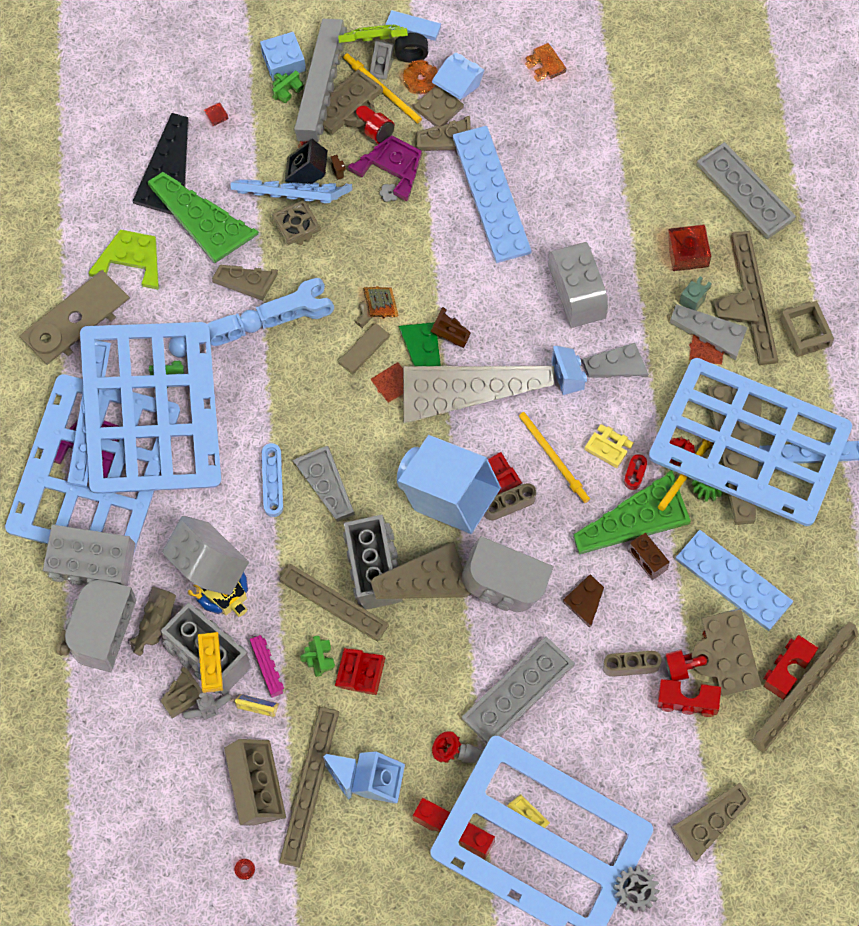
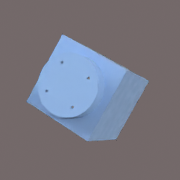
M431 435L427 436L421 447H413L405 454L397 472V485L404 491L416 512L469 534L473 533L501 489L487 457Z

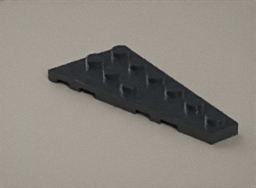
M171 113L133 198V204L173 215L150 188L148 181L164 172L186 187L188 117Z

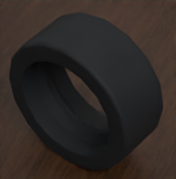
M408 33V36H399L395 40V55L397 59L405 63L424 60L428 56L427 38L418 33ZM406 47H418L417 49H406Z

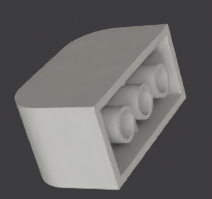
M583 242L550 251L548 267L570 327L574 328L606 319L608 309L607 294L588 243Z
M188 516L180 518L162 551L188 580L206 590L227 595L232 594L249 564V561L209 522Z
M480 536L471 548L462 573V581L466 590L472 595L479 597L480 601L496 604L499 609L504 611L524 612L530 609L543 596L554 566Z
M94 580L82 588L78 600L75 599L73 602V613L71 618L67 619L65 626L67 629L65 634L66 643L78 663L106 672H112L137 601L132 587L104 580Z

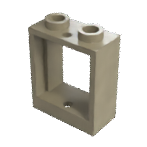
M808 301L801 304V306L795 308L788 307L782 311L780 321L797 357L832 346L834 336L817 301ZM813 312L823 335L801 342L791 318Z

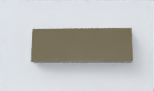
M375 323L338 361L339 364L353 375L390 337V334Z

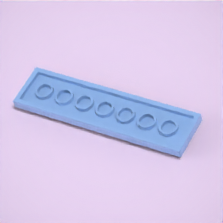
M483 126L454 134L453 141L496 263L531 254L532 251L488 127Z

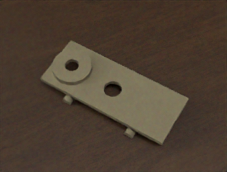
M101 270L19 335V337L48 365L62 353L67 356L73 353L70 346L80 339V331L83 327L97 326L105 318L110 322L116 319L113 312L128 301L130 297ZM72 313H80L82 319L79 322L72 323L69 321V316ZM43 335H50L51 340L44 343L41 341Z

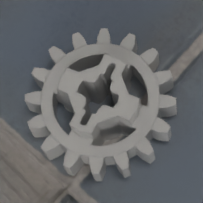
M637 866L635 871H633L632 867H629L628 873L622 871L620 873L622 878H616L615 881L619 885L617 884L613 887V889L618 890L614 897H620L621 900L618 904H626V911L631 907L633 908V913H636L638 908H640L641 912H644L645 906L649 909L653 906L650 901H657L658 898L654 895L660 892V890L655 889L659 883L658 881H652L655 876L654 874L647 875L648 869L641 872L640 866ZM628 879L629 886L623 889V884ZM634 886L641 889L639 893L632 890ZM650 890L649 897L645 901L644 893ZM627 897L633 899L635 903L628 900Z

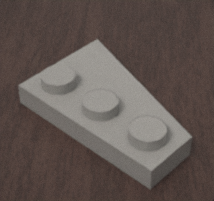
M636 343L582 359L589 378H611L612 376L648 377L649 375Z

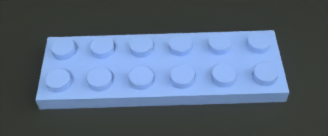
M701 530L696 533L675 558L677 562L737 608H741L742 612L768 632L793 603L792 599Z

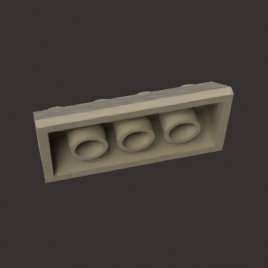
M238 739L224 747L239 824L255 826L285 819L286 813L270 740Z

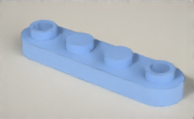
M270 443L262 449L264 511L268 516L277 517L283 512L282 458L279 446ZM270 453H274V454H275L274 457H269L268 455H269ZM272 506H277L276 510H271L270 508Z

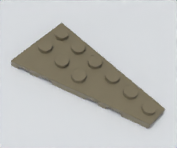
M454 542L371 580L376 599L463 598L471 595L466 590L462 581L463 567Z

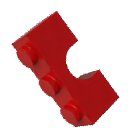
M800 635L795 640L792 638L789 640L785 647L787 649L786 653L778 656L774 662L777 665L773 671L769 669L763 678L766 680L763 687L783 700L797 680V678L789 673L787 667L791 664H797L806 669L818 650L817 646Z
M660 680L657 708H661L662 711L673 712V710H680L683 714L687 715L694 714L695 712L702 713L704 717H713L718 714L721 687L701 684L699 695L695 698H687L681 693V681Z

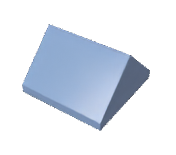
M326 754L323 757L327 770L346 798L350 799L352 797V788L357 768L356 760Z

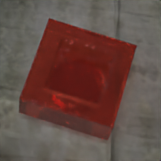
M220 102L204 109L205 115L212 126L229 119Z

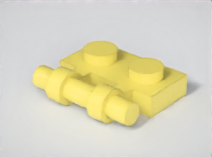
M600 424L597 431L603 433L602 436L594 432L584 450L611 466L618 468L627 455V450L622 447L625 446L631 449L634 442L630 441L624 434L616 433L610 426L606 427ZM610 437L611 439L617 441V444L609 441L608 438Z

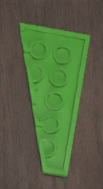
M164 172L148 181L150 188L214 263H217L258 235L259 231L246 226L240 219L233 218L227 211L206 198H201L193 190H188L180 182Z
M669 471L664 477L657 479L646 489L634 494L611 512H607L597 521L590 523L575 533L573 538L579 555L634 540L645 532L649 536L689 525L691 520L680 490H678L664 511L658 509L659 503L676 481L673 471Z

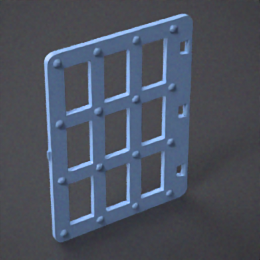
M204 322L83 327L80 331L84 405L82 407L83 413H85L90 490L98 494L217 487L221 482L209 326ZM151 338L154 375L131 376L129 339ZM163 338H186L188 374L166 375ZM94 340H117L120 377L97 378ZM205 343L206 353H200L199 344ZM189 386L192 424H169L167 387ZM132 388H155L158 425L135 426ZM121 389L123 427L100 428L98 390ZM204 399H210L211 409H204ZM193 436L196 474L173 475L170 437ZM159 437L161 476L138 477L136 438ZM124 439L126 477L103 478L101 440ZM214 455L215 465H209L208 456Z
M694 358L686 370L651 447L649 459L656 464L804 526H811L816 519L851 432L852 423L846 418L782 393L775 388L765 386L700 358ZM700 374L738 389L732 404L730 405L694 390ZM748 394L786 409L781 425L742 410ZM691 401L725 415L726 418L720 432L683 417L682 413L687 402ZM797 414L835 429L836 431L830 446L791 430ZM736 422L745 423L775 436L770 451H764L731 437ZM676 427L713 442L714 445L708 459L670 444L669 442ZM786 441L824 456L825 458L819 473L781 458L780 455ZM725 448L763 463L764 465L758 479L756 480L718 464ZM671 459H673L682 464L680 467H678L669 462ZM774 469L814 484L808 500L806 501L768 485ZM726 483L737 486V490L726 487ZM783 506L794 510L793 514L783 511Z
M65 374L59 375L51 392L5 529L10 535L48 544L51 530L33 525L45 488L66 493L55 525L68 527L78 497L99 502L90 528L91 531L103 532L111 505L131 510L132 514L124 536H130L136 543V549L154 491H139L137 499L115 493L97 494L93 493L88 486L83 488L67 485V481L49 476L61 440L74 443L76 431L66 429L76 396L78 393L82 394L83 379ZM121 389L103 390L99 411L100 428L104 422L110 401L121 404ZM133 392L135 426H138L143 410L157 413L156 398ZM56 395L62 397L59 405L53 404ZM168 401L169 424H176L180 408L178 404ZM157 437L152 451L136 447L137 460L148 462L144 476H160L159 437ZM120 439L119 442L101 440V450L115 454L107 478H121L125 465L124 439ZM38 448L43 450L40 459L35 458ZM19 502L25 504L21 514L15 513Z

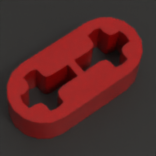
M636 454L630 460L624 479L625 486L630 490L638 489L642 483L647 468L645 456ZM640 460L642 465L636 470V463ZM633 474H635L637 482L631 484L629 479H632Z

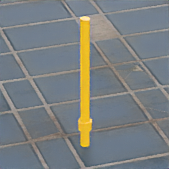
M348 53L344 55L343 59L352 66L354 71L360 70L382 86V93L417 124L422 120L416 112L366 70L359 60L356 61Z
M522 412L519 415L520 419L569 482L571 490L577 493L584 503L590 501V497L584 491L581 482L574 478L528 415Z
M703 439L702 445L695 454L702 457L714 443ZM679 475L659 503V510L664 511L688 478L687 476Z

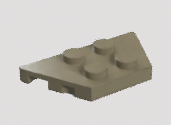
M155 586L152 587L148 603L144 607L143 620L139 624L140 630L133 653L141 656L144 646L146 644L152 645L162 635L161 630L169 623L176 598L175 594Z

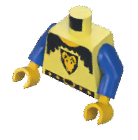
M244 572L231 595L204 588L201 589L198 585H193L197 590L195 594L188 590V594L196 597L197 602L206 611L216 614L223 613L225 616L234 611L238 617H241L248 610L243 605V602L247 600L246 593L248 591L247 577Z

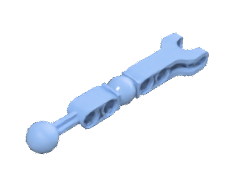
M320 278L307 280L299 286L295 293L269 301L259 307L257 306L256 311L246 310L241 316L237 313L236 315H229L208 323L210 343L213 346H219L246 336L245 332L255 333L261 326L263 329L303 316L320 319L331 314L334 310V305L329 298H315L324 292L325 285ZM171 338L168 345L171 354L178 358L187 356L186 338Z

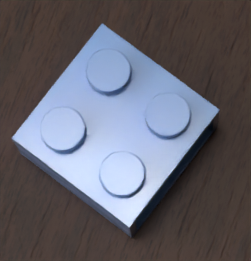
M294 32L260 41L261 52L272 81L275 80L274 75L276 73L281 75L287 73L289 76L294 71L298 73L306 71L305 59Z

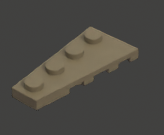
M738 783L672 827L694 862H697L718 836L751 801V798L742 784Z

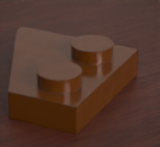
M442 307L431 332L464 348L471 332L462 326L456 318L451 319L446 314L447 309Z
M590 574L563 599V603L589 628L593 624L604 586Z

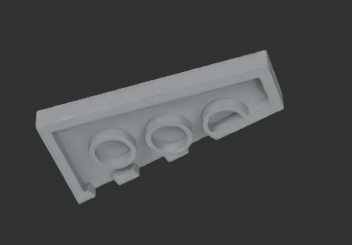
M677 304L670 320L671 324L689 334L693 333L702 342L714 345L716 350L728 353L730 358L734 360L737 358L747 330L745 326Z
M329 446L293 460L337 522L355 514Z

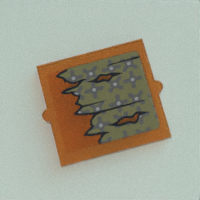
M376 286L363 288L370 317H382L385 319L386 317L399 316L392 287Z

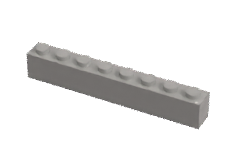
M322 19L294 129L298 141L314 139L316 142H319L320 135L323 134V121L327 119L326 109L327 106H330V93H333V81L337 78V65H340L341 61L340 52L344 50V42L339 43L338 35H344L347 32V27L344 26V22L341 19Z

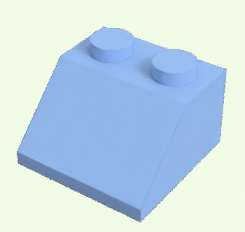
M454 53L445 60L433 78L432 83L462 100L479 87L484 69L464 58L463 55Z
M553 346L551 363L554 366V372L562 394L566 395L584 390L587 376L585 371H581L579 355L575 354L574 349Z
M376 751L360 753L352 793L368 799L398 803L405 764Z

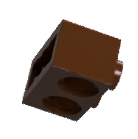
M646 532L630 543L629 553L652 581L668 570L670 561Z

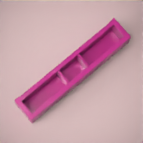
M261 635L251 638L250 643L271 698L283 694L284 686L278 680L280 676L278 671L275 672L274 660L270 659V656H272L269 649H266V639L262 638Z

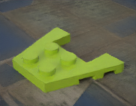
M397 24L361 27L351 32H346L344 35H338L339 43L351 42L362 38V41H371L379 36L380 39H389L390 36H408L407 28L400 27Z
M120 229L88 273L90 277H94L101 270L107 274L110 263L145 269L142 287L158 290L156 236Z

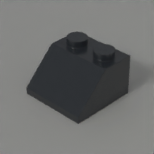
M310 139L287 157L285 182L313 184L317 180H321L326 174L328 150L314 139Z

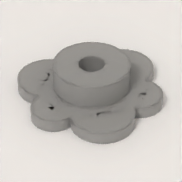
M384 184L382 186L380 196L383 197V201L397 200V196L393 194V190L396 187L395 184Z

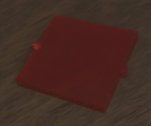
M693 334L692 343L689 345L691 348L689 360L700 358L709 363L722 365L725 352L716 350L714 345L708 342L704 343L699 340L700 337Z
M398 362L371 378V381L378 389V393H381L388 403L403 394V368Z

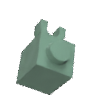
M701 276L697 279V283L691 281L681 293L679 304L697 311L705 301L707 291L711 288L712 283L708 282L705 286L701 285L703 281Z

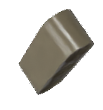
M526 483L496 495L489 508L494 507L497 510L490 512L487 509L484 514L485 518L494 521L531 506L536 500L535 486ZM530 493L532 494V496L525 497L523 494ZM512 500L515 503L510 505L507 504L505 501Z
M652 650L609 654L604 659L603 671L610 677L652 674L659 670L662 658L657 651ZM653 659L657 662V664L650 665L648 664L647 660ZM634 661L637 663V666L631 667L627 662ZM613 662L617 667L612 669L607 664Z

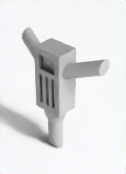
M229 692L216 702L212 694L201 693L199 694L200 699L196 700L199 709L182 713L185 719L203 716V719L206 720L218 715V709L232 699Z

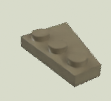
M470 116L464 117L463 120L457 122L455 120L450 121L449 124L441 127L434 126L418 131L417 149L421 151L457 150L453 141V135L471 130Z
M220 265L212 277V282L263 301L278 275V270L263 271L261 268L251 270L244 269L242 266Z

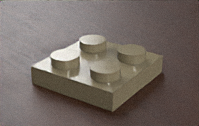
M437 85L414 105L415 111L434 126L439 127L444 126L464 108L462 102Z

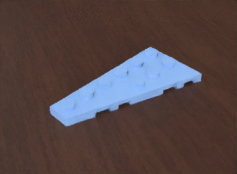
M238 179L231 182V190H237V193L241 194L254 192V195L270 194L271 197H281L282 195L287 196V199H298L300 197L304 201H314V199H317L321 203H331L332 200H337L338 197L351 192L352 184H345L342 187H336V183L319 186L317 182L313 184H279V181H269L262 184L261 180Z

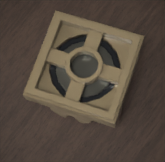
M304 200L272 213V218L288 245L295 242L302 245L304 240L310 241L312 234L321 231L320 225Z

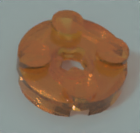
M414 61L403 72L404 85L412 94L428 93L436 86L432 83V80L438 70L434 65L428 64L427 61ZM418 75H422V77H425L422 80L417 79Z

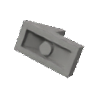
M380 40L375 41L370 73L374 77L387 79L394 60L392 58L394 44Z

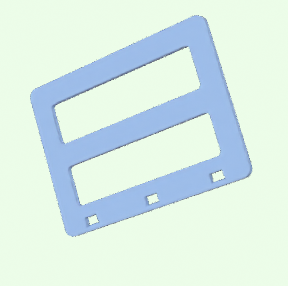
M493 736L488 741L430 850V855L435 861L548 926H566L567 922L573 926H607L620 897H614L618 890L613 889L614 885H619L615 880L617 877L622 878L620 874L622 871L628 873L629 867H632L634 871L653 833V826L647 820L504 738ZM504 763L625 832L627 839L614 865L610 866L486 795L485 791L499 764ZM477 814L598 883L601 886V891L588 917L585 918L461 847L458 843L472 815ZM454 857L465 863L462 869L451 863ZM628 879L625 880L623 889L626 887ZM510 890L521 895L519 902L508 896Z

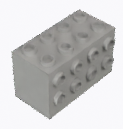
M383 515L344 523L345 532H343V537L349 549L346 553L352 567L350 575L356 587L353 588L358 604L367 610L403 602V599H376L371 584L373 578L399 567L396 560L398 558L397 549L394 547L393 541H391L395 539L390 523H386Z
M52 525L43 571L55 582L68 580L71 581V584L83 585V583H89L94 580H104L128 586L136 543L130 536Z
M188 602L161 630L164 639L163 643L166 646L165 649L172 656L177 655L181 659L180 663L185 668H192L195 671L194 675L201 681L198 634L218 632L223 691H215L214 693H220L224 696L251 668L250 658L247 655L248 652L241 645L238 646L229 634L223 633L215 622L208 620L200 609L193 607Z

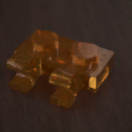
M549 43L533 49V55L525 58L527 60L525 65L528 69L535 67L537 63L541 64L542 68L534 71L536 73L534 78L537 82L545 79L546 76L552 79L566 73L567 68Z

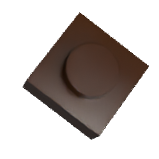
M338 155L331 156V166L337 180L344 178L346 168L343 160L340 161Z

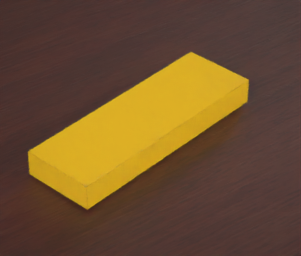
M218 632L198 634L202 692L223 691Z

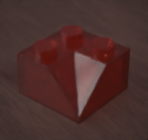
M705 224L668 229L669 254L673 271L709 267L712 256Z

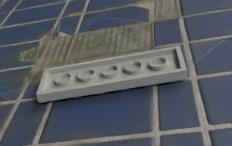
M725 142L697 161L696 165L767 240L795 220L796 216Z
M546 636L462 716V720L486 744L493 736L501 737L575 666V663Z

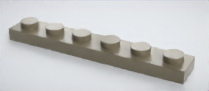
M292 564L288 566L279 579L287 587L377 642L389 627L387 622Z

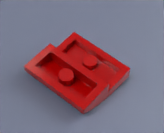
M502 452L488 459L501 486L498 494L522 484L514 468L510 467Z
M344 648L335 686L346 690L377 695L386 658L384 655L364 653L363 650Z

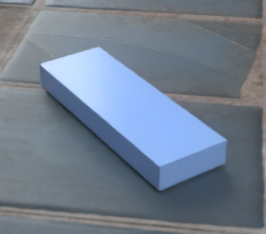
M391 10L386 25L397 24L400 27L407 28L408 33H418L436 41L441 28V23Z

